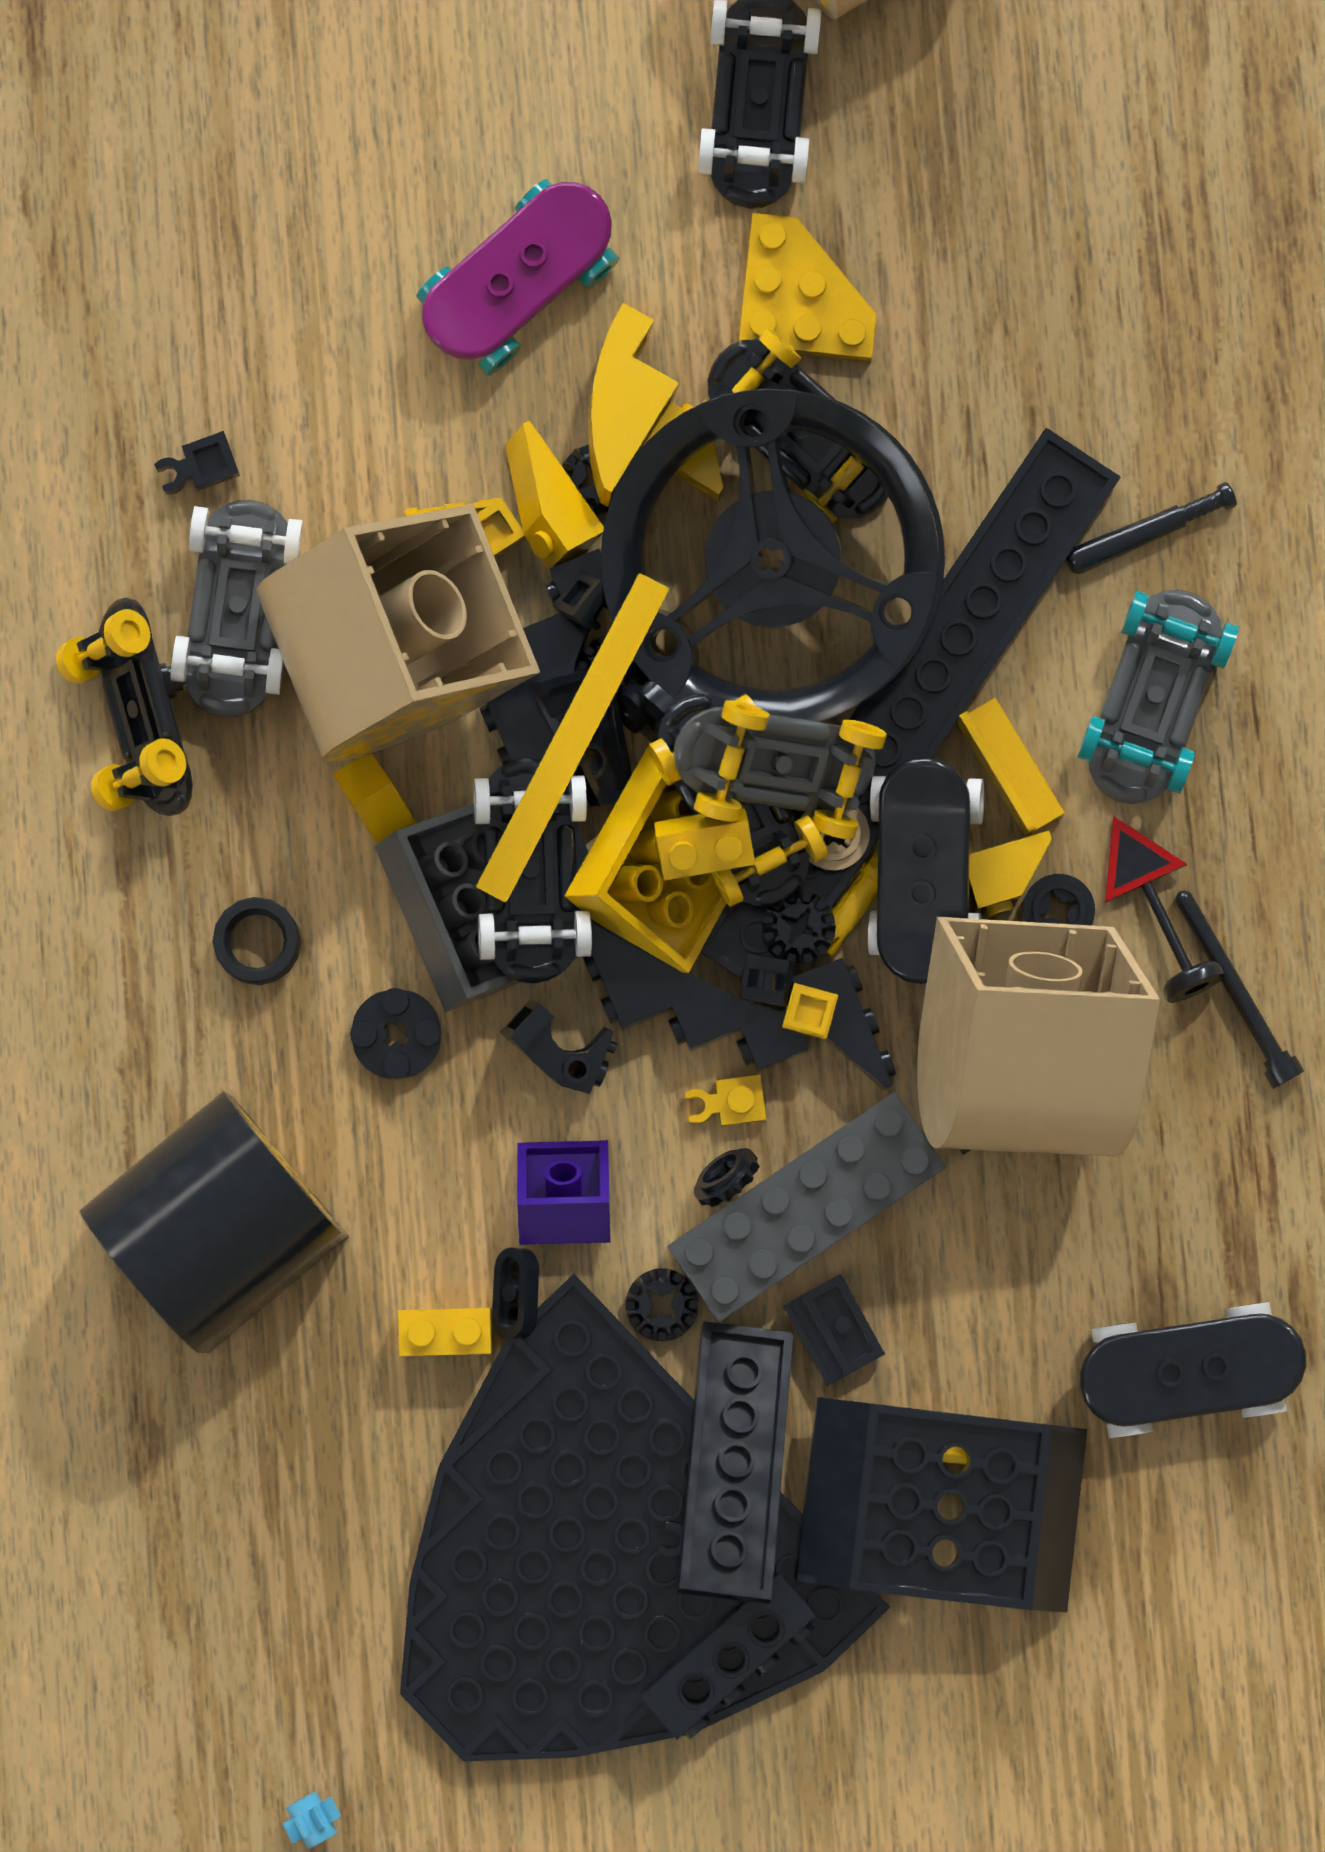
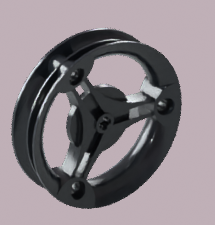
M782 389L745 390L705 401L677 416L646 442L625 470L612 496L605 519L601 545L603 589L612 621L614 622L638 574L645 575L644 546L648 524L654 506L671 477L687 460L707 445L719 439L734 444L737 448L739 461V499L719 516L709 534L705 550L707 579L685 603L672 613L663 609L658 610L633 660L652 682L663 688L676 701L694 694H711L727 701H734L747 694L755 706L771 715L821 722L835 717L863 703L891 682L912 659L933 622L940 601L945 569L944 534L933 493L922 471L901 443L878 422L843 402L818 394ZM755 409L761 411L766 418V427L757 436L749 434L744 426L746 415ZM792 429L807 431L839 444L854 454L876 476L887 492L900 524L904 547L903 575L887 584L866 575L846 563L842 559V549L837 531L829 517L816 504L790 491L782 464L779 440L784 438ZM767 445L773 490L755 492L749 447ZM767 548L770 551H782L784 559H779V562L783 563L780 570L777 567H765L763 559L768 558V556L764 555ZM840 576L881 592L874 604L873 611L833 594ZM714 593L726 609L693 634L681 618ZM895 598L904 599L911 606V617L904 624L895 623L888 615V606ZM822 607L852 613L870 621L875 641L860 658L841 672L808 686L783 690H765L740 686L709 673L699 666V649L697 645L713 631L736 618L761 627H784L811 617ZM662 630L671 631L677 638V648L671 655L663 654L656 645L657 635Z

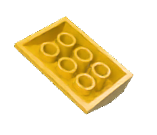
M647 747L564 896L580 910L589 911L590 918L596 923L682 973H689L727 903L717 888L711 873L664 881L654 822L691 815L675 784L669 786L661 776Z

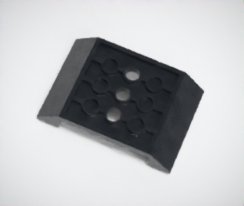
M816 1397L795 1581L850 1590L1024 1610L1067 1612L1087 1429ZM952 1447L961 1448L967 1458L964 1469L956 1474L949 1473L943 1465V1456ZM947 1493H954L961 1501V1511L952 1520L944 1519L938 1512V1502ZM948 1539L955 1545L956 1557L951 1564L939 1566L933 1559L932 1551L937 1542Z

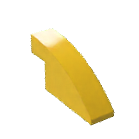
M624 302L608 330L599 355L589 403L588 442L590 464L599 501L607 507L611 503L612 496L625 470L635 455L641 450L670 403L675 399L679 384L677 381L637 359L650 338L654 320Z

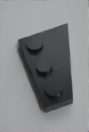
M590 667L528 683L554 736ZM616 693L574 772L575 776H585L586 799L590 807L617 802L632 775Z

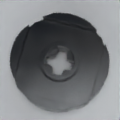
M634 677L619 692V699L624 708L620 712L621 720L628 730L633 733L640 731L653 743L658 740L657 732L662 717L669 707L677 701L656 683L647 680L643 685H640V677Z
M392 988L378 992L363 1002L354 1016L350 1036L354 1052L365 1068L379 1077L398 1080L415 1077L434 1062L439 1053L442 1032L439 1017L425 998L412 991ZM390 1023L394 1026H398L401 1023L408 1026L404 1033L408 1041L403 1046L398 1042L393 1043L391 1046L386 1044L385 1039L388 1037V1033L385 1028Z

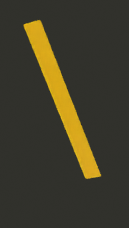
M638 574L476 885L478 889L503 902L508 901L669 591L668 587L643 574Z

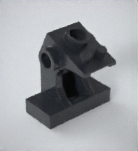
M530 999L500 1033L558 1085L587 1094L591 1093L593 1085L600 1087L609 1066V1062L603 1060L606 1051L614 1054L618 1043L611 1041L614 1032L604 1026L583 1048L573 1051L563 1050L555 1043L551 1034V1020L555 1016L542 1004ZM574 1061H578L577 1071L569 1074V1065Z

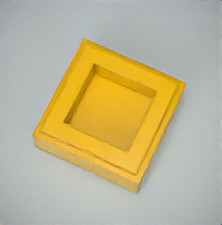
M794 983L782 1028L826 1040L838 995Z

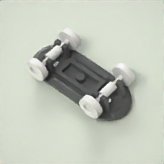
M238 500L225 504L213 512L209 519V508L194 506L191 521L189 551L199 552L188 637L176 636L171 664V681L184 682L189 695L199 707L210 714L220 717H239L250 713L263 703L268 693L280 695L284 661L256 593V588L270 574L299 557L303 520L289 519L287 523L277 510L268 504L254 500Z

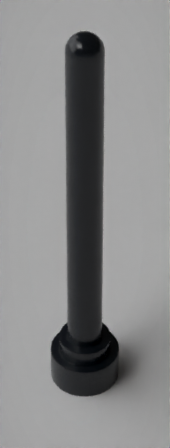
M1186 890L1178 892L1175 902L1209 961L1219 963L1226 974L1221 982L1267 1060L1263 1063L1267 1069L1264 1075L1271 1087L1274 1089L1303 1073L1304 1069L1296 1055L1291 1057L1287 1050L1282 1051L1193 895Z

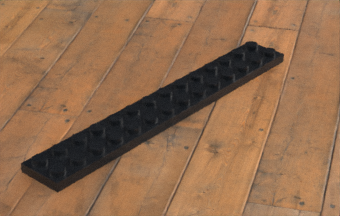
M1044 429L945 576L933 622L912 659L883 689L859 704L849 720L868 723L887 733L883 748L875 749L876 766L874 776H887L898 764L911 758L934 757L956 724L958 716L969 705L1120 480L1121 476L1050 429ZM871 783L860 798L858 807L866 817L870 831L869 843L863 856L859 861L844 870H823L809 862L805 881L798 889L802 892L818 895L830 908L833 907L878 840V822L871 820L870 813ZM791 810L796 821L799 820L805 812ZM825 834L823 839L825 845L829 846L832 842H835L839 846L842 845L846 849L848 848L844 844L843 839ZM743 901L732 907L726 904L700 953L740 980H742L743 970L746 967L747 954L779 958L769 949L763 934V921L770 906H754ZM806 910L805 914L801 915L798 920L781 918L787 921V924L792 928L789 944L792 945L793 941L798 939L801 934H806L807 936L814 935L812 929L807 926L810 911Z

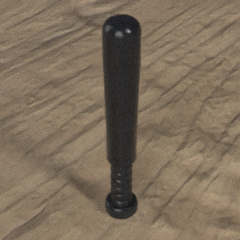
M1223 482L1216 487L1217 491L1212 494L1203 496L1184 506L1178 507L1175 505L1075 546L1066 558L1068 566L1075 574H1082L1185 527L1188 521L1190 522L1221 507H1224L1226 510L1236 507L1237 500L1229 483Z

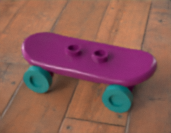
M548 179L542 180L520 199L515 207L516 213L453 269L449 266L442 268L425 282L417 292L416 297L423 304L422 321L425 332L436 347L445 354L458 359L473 360L482 358L479 366L490 376L504 367L520 350L521 345L513 335L574 281L579 279L586 288H591L616 266L620 258L611 248H607L612 230L609 208L602 197L589 186L577 182H560L553 185Z

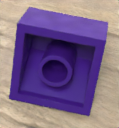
M608 1140L517 1143L519 1245L611 1243Z

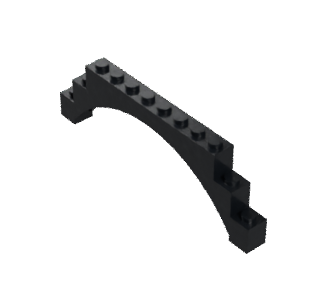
M600 549L549 569L552 581L546 583L545 587L552 604L560 597L579 570L602 581ZM600 606V608L593 615L595 620L600 614L603 608L602 606ZM560 613L523 628L540 673L479 708L489 733L498 730L504 746L496 750L502 765L511 760L521 758L543 759L554 734L528 683L576 671L580 655L592 628L578 624ZM575 822L577 873L588 854V849L579 824ZM591 919V956L583 957L592 981L595 982L601 979L608 996L601 998L600 1001L610 1024L619 1021L623 1031L673 1010L675 1017L668 1020L678 1045L686 1042L690 1051L740 1031L743 1038L737 1040L736 1044L746 1066L754 1063L757 1072L808 1052L809 1047L802 1033L782 1028L787 1009L778 1011L743 1000L709 984L692 972L682 973Z

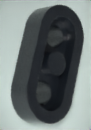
M509 1247L504 1249L498 1255L494 1266L492 1324L496 1333L504 1339L527 1338L533 1332L537 1322L539 1263L535 1254L526 1248Z

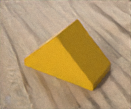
M372 753L358 757L332 774L376 844L393 832L417 823Z

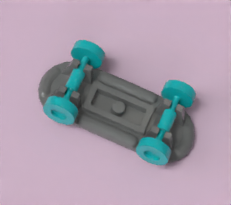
M1179 589L1167 590L1149 598V594L1136 590L1121 630V633L1129 636L1100 718L1094 715L1091 716L1077 758L1088 762L1089 772L1095 785L1106 796L1117 802L1127 804L1145 803L1158 797L1165 789L1180 794L1192 766L1195 751L1185 748L1213 667L1225 668L1239 630V626L1228 622L1225 623L1222 629L1221 621L1215 609L1204 598L1192 592Z

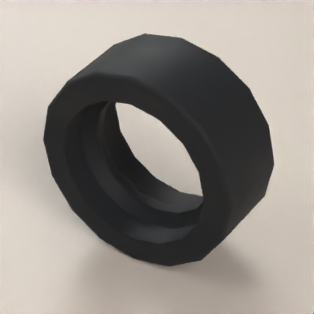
M251 897L239 900L224 910L215 924L212 942L216 958L228 974L243 983L263 985L276 982L290 972L299 957L301 938L298 925L284 907L271 899ZM256 914L267 916L276 921L282 930L284 938L283 949L277 960L268 966L260 968L247 967L239 962L232 953L230 945L231 933L236 924L245 917Z

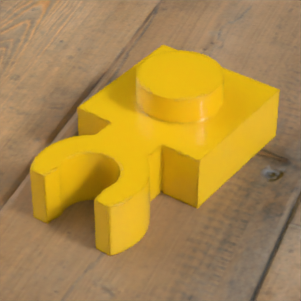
M761 1075L715 1080L717 1094L709 1095L702 1089H691L685 1092V1099L699 1098L705 1105V1109L701 1114L688 1116L689 1123H703L712 1114L718 1113L720 1114L721 1126L766 1120Z

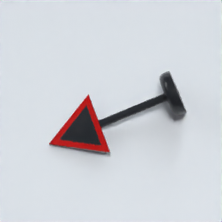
M1113 816L1105 903L1142 887L1182 970L1170 978L1163 988L1167 1001L1169 1003L1179 1002L1206 991L1226 976L1222 966L1215 961H1206L1192 966L1152 884V881L1187 866V863Z

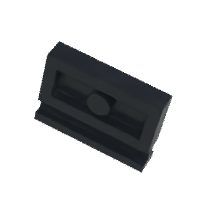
M841 1274L783 1305L785 1312L826 1386L885 1355Z

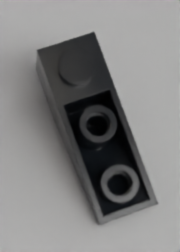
M843 958L794 976L792 988L794 983L838 995L826 1041L883 1090L890 1088L892 1083L889 1077L896 1075V1071L887 1049L879 1052L873 1035L880 1033L879 1027L871 1008L863 1010L856 993L862 991L863 987L854 965L846 967Z

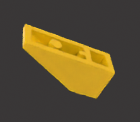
M529 420L523 423L505 443L523 535L530 543L534 554L542 560L549 571L550 568L560 565L588 550L603 534L604 526Z

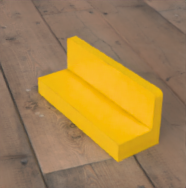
M996 697L971 712L965 711L958 716L956 724L1024 837L1029 836L1065 814Z

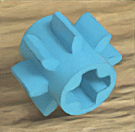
M315 1791L286 1807L291 1818L283 1822L282 1826L292 1844L302 1839L306 1848L309 1849L338 1833L333 1821L339 1819L341 1814L332 1797L321 1801Z

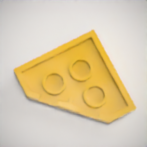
M752 213L739 341L759 339L765 330L769 328L798 354L871 362L877 315L797 217Z

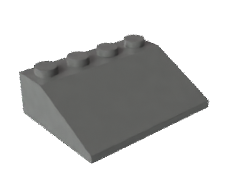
M474 803L399 829L374 846L445 1012L520 983L506 976L493 960H480L478 915L486 914V892L476 887L485 870L483 824H475Z

